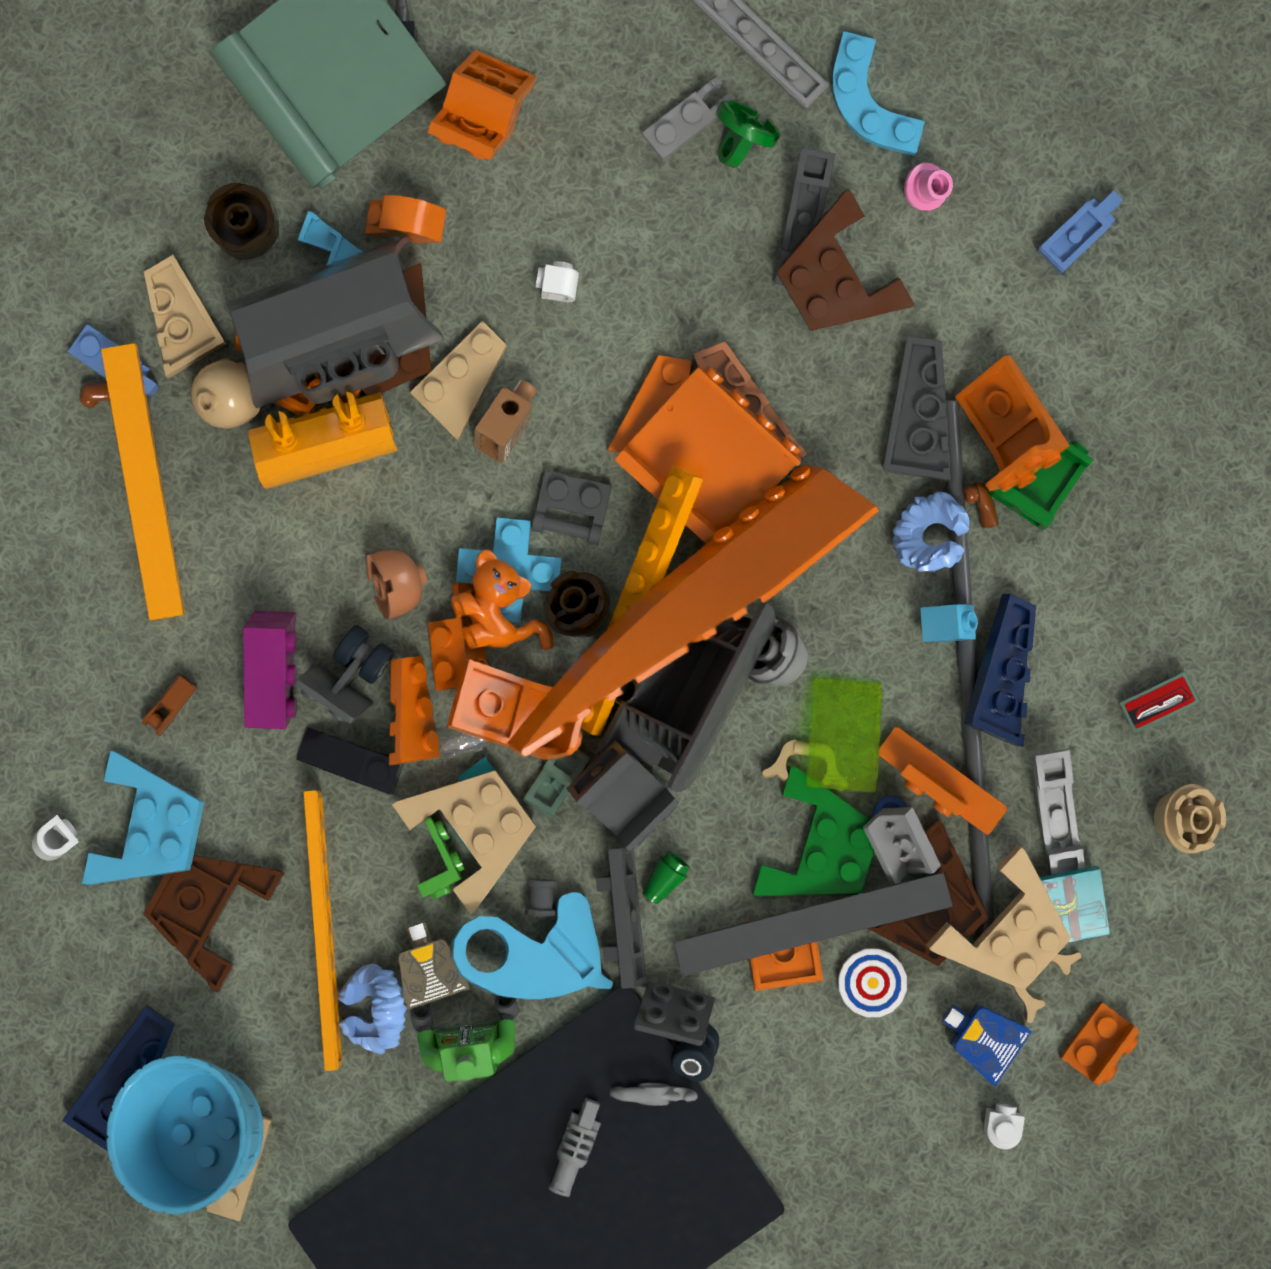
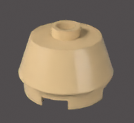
M1188 784L1167 793L1159 800L1154 812V823L1160 836L1184 853H1198L1215 846L1212 842L1217 837L1219 829H1225L1226 812L1223 802L1216 800L1208 789L1198 784Z

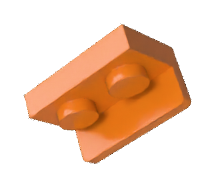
M1100 1001L1060 1055V1058L1100 1086L1103 1081L1107 1083L1118 1070L1116 1063L1124 1053L1126 1055L1135 1048L1139 1040L1137 1034L1140 1032V1029Z

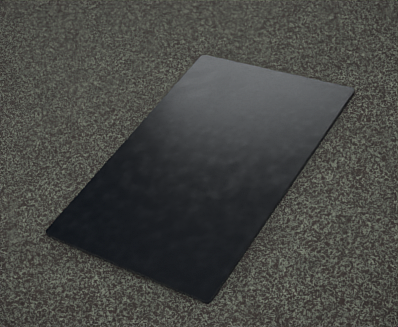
M619 986L290 1220L288 1227L316 1269H707L781 1216L785 1208L699 1083L685 1081L675 1074L671 1066L675 1049L666 1037L634 1029L641 1000L632 988L622 989ZM660 1083L691 1089L697 1093L698 1097L690 1102L678 1100L669 1101L668 1105H644L638 1102L615 1099L610 1096V1090L614 1087H638V1084ZM587 1097L599 1102L600 1106L595 1121L601 1122L587 1163L583 1168H579L570 1191L571 1194L569 1197L552 1192L549 1190V1186L552 1183L560 1161L557 1158V1151L571 1113L579 1114L584 1099Z

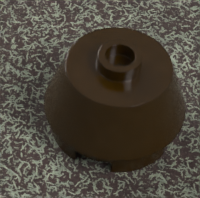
M568 571L559 575L551 582L550 586L552 589L548 593L546 602H543V607L549 625L556 632L565 636L586 638L599 633L605 627L610 615V594L606 584L599 577L585 572L576 573V571Z

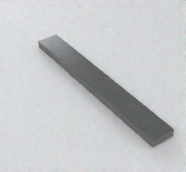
M944 872L677 940L674 941V946L682 976L953 906Z

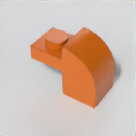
M384 195L383 200H370L365 234L372 237L398 236L401 238L409 235L414 243H441L446 209L415 198Z

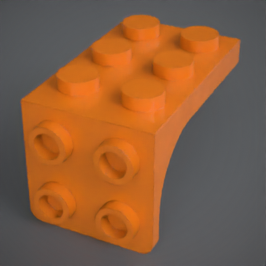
M1011 355L1003 356L955 396L998 465L999 474L985 484L989 491L1001 489L1002 492H1005L1014 486H1018L1019 489L1027 486L1037 478L1034 473L1042 467L1047 469L1062 459L1060 453L1070 446Z
M470 659L466 660L462 668L447 727L509 748L507 745L508 741L553 687L532 682ZM583 720L576 722L567 721L563 724L564 732L528 755L545 761L572 755L581 744L582 732H580Z

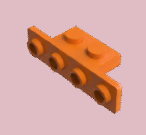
M456 583L452 585L453 596L467 592L475 597L473 584ZM456 616L453 619L428 622L436 691L458 687L464 661L470 659L488 666L484 646L470 649L466 645L462 629L467 625L473 624L472 619L468 616Z
M895 727L877 751L880 757L902 772L900 775L907 779L904 785L918 796H921L923 792L935 800L932 806L947 817L952 813L957 817L960 815L986 835L992 832L1008 810L1006 805L899 727Z

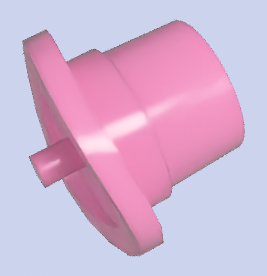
M920 163L909 171L905 180L904 192L906 200L912 207L918 210L930 211L938 208L951 194L953 181L946 171L940 170L934 164Z

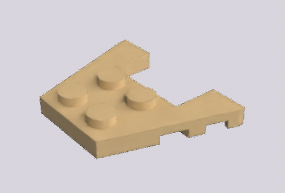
M496 770L392 804L409 830L436 811L441 810L477 860L481 869L452 889L470 915L477 910L536 828L535 823Z
M1017 844L996 867L1021 890L1013 901L973 944L968 942L946 922L926 946L934 953L1025 990L1071 940V937L1026 851Z

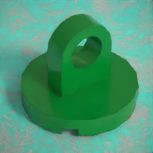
M734 100L722 101L716 110V115L720 121L730 128L721 143L718 157L722 164L729 167H738L753 143L773 148L781 136L779 129L773 122L766 120L764 124L758 120L760 114L756 110Z

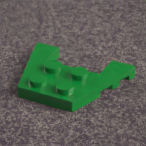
M790 766L782 795L815 805L816 809L797 873L791 874L761 865L753 895L788 896L862 893L874 853L864 831V825L870 819L797 767Z

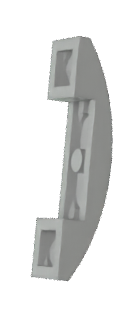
M1067 748L1034 754L1036 801L1049 875L1085 868L1083 849L1079 844L1071 785L1074 783L1070 750Z

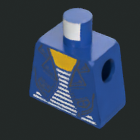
M977 1003L969 1015L955 1005H952L942 1019L945 1025L957 1032L950 1045L995 1087L1032 1033L1023 1024Z

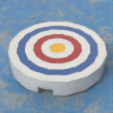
M864 948L853 953L843 962L838 974V990L844 1003L854 1013L864 1017H882L893 1012L902 1003L907 991V975L902 964L891 953L879 948Z

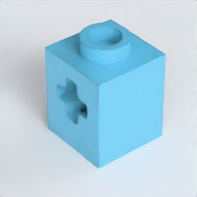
M955 604L920 608L922 642H951L976 639L975 631L978 621L974 612V605Z

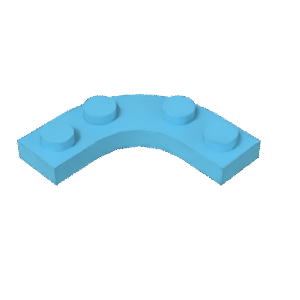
M843 31L832 75L834 102L841 116L848 124L847 126L866 142L884 149L916 156L925 121L892 113L881 108L873 100L867 86V77L876 39Z

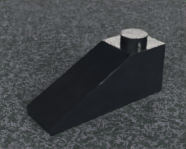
M309 727L296 759L387 794H394L404 763L389 766V755Z

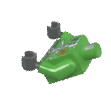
M501 996L496 997L495 1005L502 1019L500 1021L434 1029V1032L430 1030L433 1026L430 1006H426L427 1015L425 1017H417L413 1008L411 1010L412 1025L416 1031L420 1032L417 1034V1039L424 1065L436 1072H442L444 1081L447 1082L469 1081L473 1078L494 1075L499 1064L510 1057L515 1049V1021L512 1019L516 1018L519 1013L516 999L512 998L509 1005L503 1006Z

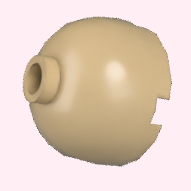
M224 358L205 366L194 378L190 392L191 402L197 415L209 425L216 428L231 429L252 421L259 413L260 407L256 408L252 401L246 364L242 362L235 363L228 358Z

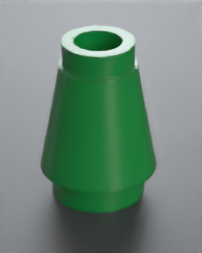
M668 851L664 857L660 856L642 893L650 901L659 905L663 899L688 877L686 873L690 866L679 856Z

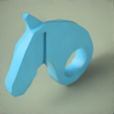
M568 893L558 899L556 907L557 919L542 944L531 940L498 917L479 916L461 925L452 939L451 960L459 976L494 995L518 999H545L560 997L588 986L599 989H612L613 985L611 980L601 974L600 950L590 905L587 898L581 893ZM484 929L498 934L505 943L506 949L505 959L501 966L489 973L476 970L470 965L466 957L467 941L472 934Z

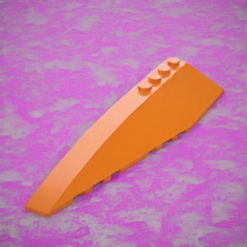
M803 465L796 468L790 474L791 478L782 485L768 490L763 500L755 506L744 509L739 514V519L730 526L716 531L710 542L655 585L606 630L554 685L508 741L507 745L521 756H527L564 732L563 724L567 721H581L592 714V705L598 701L608 698L611 702L623 694L620 687L635 678L640 683L688 652L689 647L687 644L691 641L707 640L716 634V625L731 617L736 621L748 612L745 607L759 598L762 603L769 600L878 513L877 506L823 468L811 465Z

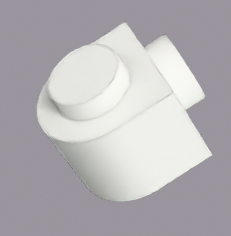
M553 262V265L546 264L545 268L539 267L536 288H542L541 298L574 302L579 272L573 270V265L566 262Z
M56 815L34 834L32 839L33 851L43 860H56L79 842L75 837L77 832L68 820H61Z
M997 1103L996 1109L986 1108L984 1121L985 1135L997 1148H1013L1022 1138L1025 1117L1017 1112L1016 1106Z

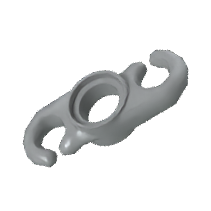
M660 1083L638 1084V1087H614L610 1090V1096L615 1099L638 1102L644 1105H668L669 1101L678 1100L690 1102L698 1097L697 1093L691 1089Z

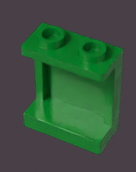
M1071 441L1069 443L1070 446L1060 453L1062 459L1047 469L1042 467L1034 473L1037 478L1027 486L1020 489L1018 486H1014L1005 492H1002L1001 489L988 490L991 497L1043 531L1049 527L1055 518L1054 514L1084 470L1090 466L1093 459L1087 455L1089 451L1083 445Z

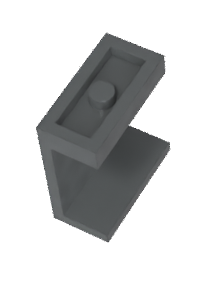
M616 739L566 788L576 803L585 811L588 809L619 838L628 851L644 842L649 832L660 821L668 818L673 809L679 804L671 792Z

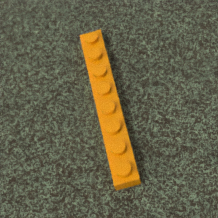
M671 467L607 630L648 591L664 579L703 482L702 478L680 468ZM605 698L592 705V714L583 719L581 728L592 735L601 736L616 698L611 702L608 698Z

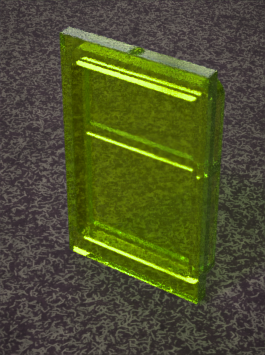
M813 678L806 787L836 789L839 791L876 792L882 683Z

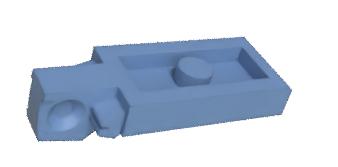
M1113 191L1101 203L1095 198L1090 202L1087 201L1037 251L1061 275L1112 226L1115 219L1110 213L1120 205L1123 199Z
M87 324L68 350V353L106 378L101 349L118 345ZM140 361L146 394L153 398L160 386L146 377L150 369Z

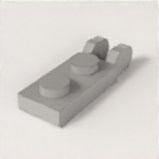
M718 77L704 85L697 93H692L642 132L644 139L662 161H665L715 122L717 117L716 110L722 101L736 100L730 93L722 97L711 109L704 103L707 97L716 93L720 86H722L723 83Z

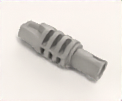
M585 1097L579 1114L571 1113L557 1151V1158L560 1161L552 1183L549 1186V1190L556 1194L569 1197L579 1168H583L587 1163L601 1122L595 1121L600 1106L598 1101Z

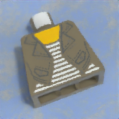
M426 922L406 928L412 948L398 953L407 1010L472 987L471 983L459 976L451 960V942L447 936L432 941Z

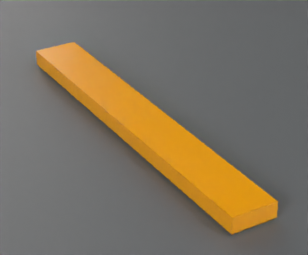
M133 343L103 348L101 353L149 621L185 615L138 345Z
M320 790L303 792L325 1071L337 1070L343 1064L323 798Z

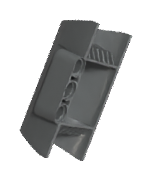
M409 235L223 303L224 309L232 317L248 372L252 401L256 408L301 392L311 403L321 404L333 400L337 394L341 397L346 395V391L352 393L392 378L399 368L397 357L444 341L441 331L426 319L409 296L398 259L401 249L413 245ZM387 355L383 363L373 365L376 357ZM354 367L350 375L341 377V373L345 368ZM321 379L317 387L308 389L312 380Z
M761 602L753 619L742 616L736 621L732 617L716 625L715 630L717 633L707 640L691 641L687 644L689 651L640 683L634 678L620 687L623 694L615 700L620 706L597 750L603 752L616 739L639 762L658 766L671 773L672 775L666 785L667 788L675 792L690 788L775 626L773 607Z

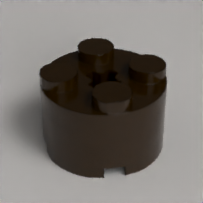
M230 183L220 187L210 196L204 215V224L210 237L224 253L238 260L254 259L265 254L274 245L279 236V219L276 210L260 189L241 183ZM240 217H244L246 220V224L243 226L239 224L238 219Z

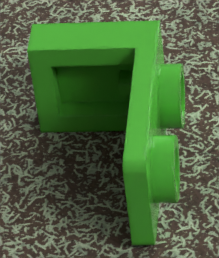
M431 816L424 821L448 870L418 884L417 887L423 898L431 894L433 900L452 891L450 884L463 878L460 871L464 870L465 867L458 852L454 851L451 853L445 840L449 839L450 836L443 821L439 820L436 822L434 817Z

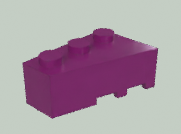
M255 610L243 627L244 728L286 729L291 718H296L297 699L292 698V688L297 680V666L294 665V652L297 646V633L295 631L296 612Z

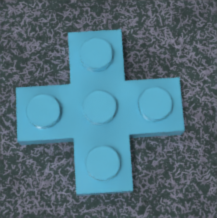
M497 518L494 549L491 552L496 555L498 560L505 561L512 566L519 576L529 580L532 585L530 590L550 592L552 589L550 586L551 582L560 575L562 558L528 555L531 521ZM459 548L456 583L473 584L472 579L476 571V559L483 550ZM524 598L516 599L513 604L500 608L502 615L509 622L521 623Z

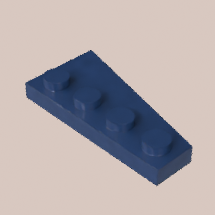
M1002 594L963 724L1011 745L1024 747L1025 735L1020 734L1022 717H1026L1027 703H1023L1025 682H1030L1031 669H1028L1027 656L1028 651L1033 649L1036 605L1013 594Z
M146 1004L62 1121L108 1151L107 1124L117 1094L136 1071L143 1069V1066L162 1058L175 1023Z

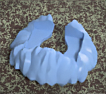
M937 491L933 495H929L928 498L914 497V503L909 504L907 510L902 512L901 519L895 522L896 527L893 529L894 537L891 539L897 552L895 557L900 559L901 564L909 568H917L918 572H935L944 567L950 568L962 559L964 549L960 544L946 541L937 546H929L923 542L924 530L935 523L943 524L948 529L955 531L957 537L969 531L970 520L968 514L952 495Z
M368 964L359 968L349 977L348 981L340 989L337 999L346 1005H352L361 1002L367 996L373 997L371 1008L373 1023L367 1022L360 1016H349L342 1020L339 1026L342 1028L343 1034L353 1044H359L366 1050L383 1054L386 1049L395 1048L400 1044L398 1040L400 1039V1032L405 1028L403 1023L406 1020L404 1014L407 1011V1006L404 1005V998L401 996L403 989L398 985L397 979L393 977L395 972L383 970L377 964Z

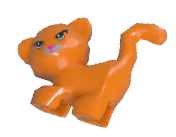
M485 549L481 551L476 559V571L472 579L475 597L470 593L464 592L451 598L456 616H468L472 619L473 624L467 625L462 629L468 648L474 649L483 646L506 648L513 643L526 640L533 633H537L540 637L541 648L550 650L553 647V634L547 623L533 619L522 627L515 628L500 611V608L513 604L516 599L524 598L530 592L532 585L529 580L519 576L517 571L505 561L498 560L496 555L490 550Z

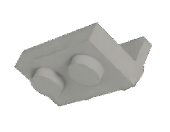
M913 807L883 808L864 825V831L890 884H898L907 874H933L941 866Z

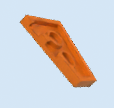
M658 355L612 440L608 451L620 453L687 380L690 376L692 361Z
M422 656L391 660L390 700L396 707L395 722L390 723V736L395 737V753L389 754V766L440 757L439 737L435 730L433 704L429 697L426 681L427 671L423 664Z

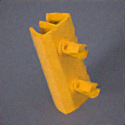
M346 391L347 403H344L337 394L333 398L334 407L323 408L319 412L312 414L309 412L295 419L293 417L288 419L285 413L278 411L280 422L277 423L269 414L265 419V426L248 430L254 464L262 486L265 489L278 487L397 452L398 448L392 437L394 433L390 425L391 420L381 392L355 399L352 393Z

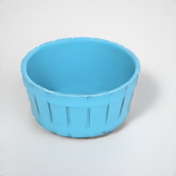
M171 1056L143 1066V1069L136 1071L125 1082V1086L120 1089L108 1119L107 1150L110 1162L112 1161L113 1164L111 1166L121 1185H124L126 1192L137 1202L143 1203V1206L157 1212H165V1214H183L199 1210L219 1200L228 1191L243 1182L256 1164L263 1143V1117L259 1104L250 1088L233 1073L205 1060L188 1058L186 1056Z

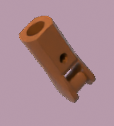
M178 674L160 699L145 715L141 723L145 726L149 724L157 730L156 735L161 736L197 689V686L183 675ZM162 706L170 711L165 719L157 714Z

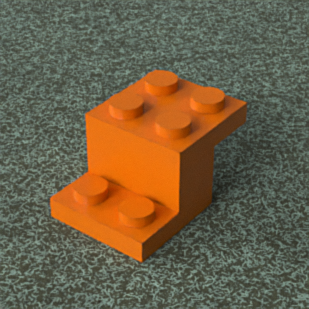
M475 49L453 72L443 108L431 120L428 133L437 137L444 144L456 145L467 150L473 157L491 160L511 137L522 101L532 90L537 76Z

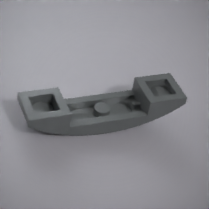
M805 147L801 148L778 267L823 216L836 153ZM776 273L775 284L783 285Z

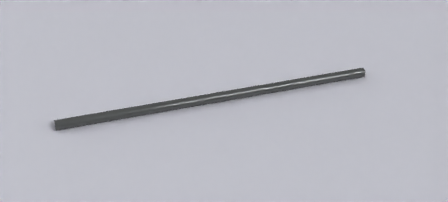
M957 400L946 401L952 482L946 481L947 493L952 495L957 503L962 505L966 511L963 494L964 478L959 406ZM950 530V540L960 544L964 549L962 559L952 566L955 604L972 605L968 536L966 533L957 537L955 531ZM975 640L957 641L963 722L977 679ZM963 724L967 777L985 790L981 731ZM970 823L974 889L988 916V919L977 929L979 938L994 921L988 835Z

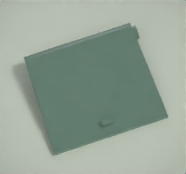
M278 0L239 32L232 33L209 52L310 187L314 188L318 185L321 190L337 179V176L334 174L335 171L448 85L386 0Z

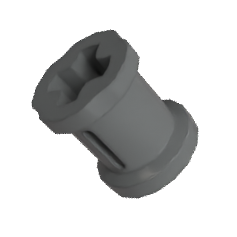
M527 879V885L530 886L529 907L525 909L526 915L556 916V910L553 909L554 888L557 887L558 881Z

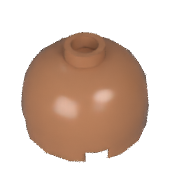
M395 549L381 550L366 556L368 580L373 579L378 595L374 596V599L383 618H397L414 609L421 600L423 593L422 585L427 583L423 566L421 564L416 565L412 557L403 551Z

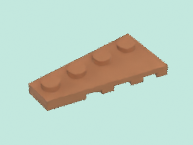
M726 342L693 354L697 367L700 364L705 369L708 366L713 367L724 378V381L721 383L731 393L734 389L739 391L750 402L747 406L749 410L756 416L760 413L764 414L776 426L772 430L782 440L786 436L790 438L800 448L801 451L798 455L802 459L808 456L802 446L792 436L791 431L783 420L779 418L771 407L765 395L760 392L752 381L751 376Z

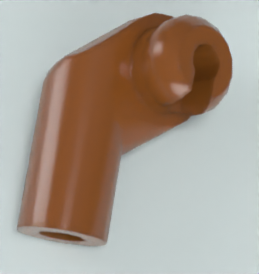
M107 381L87 383L81 389L80 401L86 407H93L98 404V401L108 400L110 402Z
M974 482L972 486H965L963 489L964 499L968 504L977 503L982 529L998 526L995 504L985 485Z

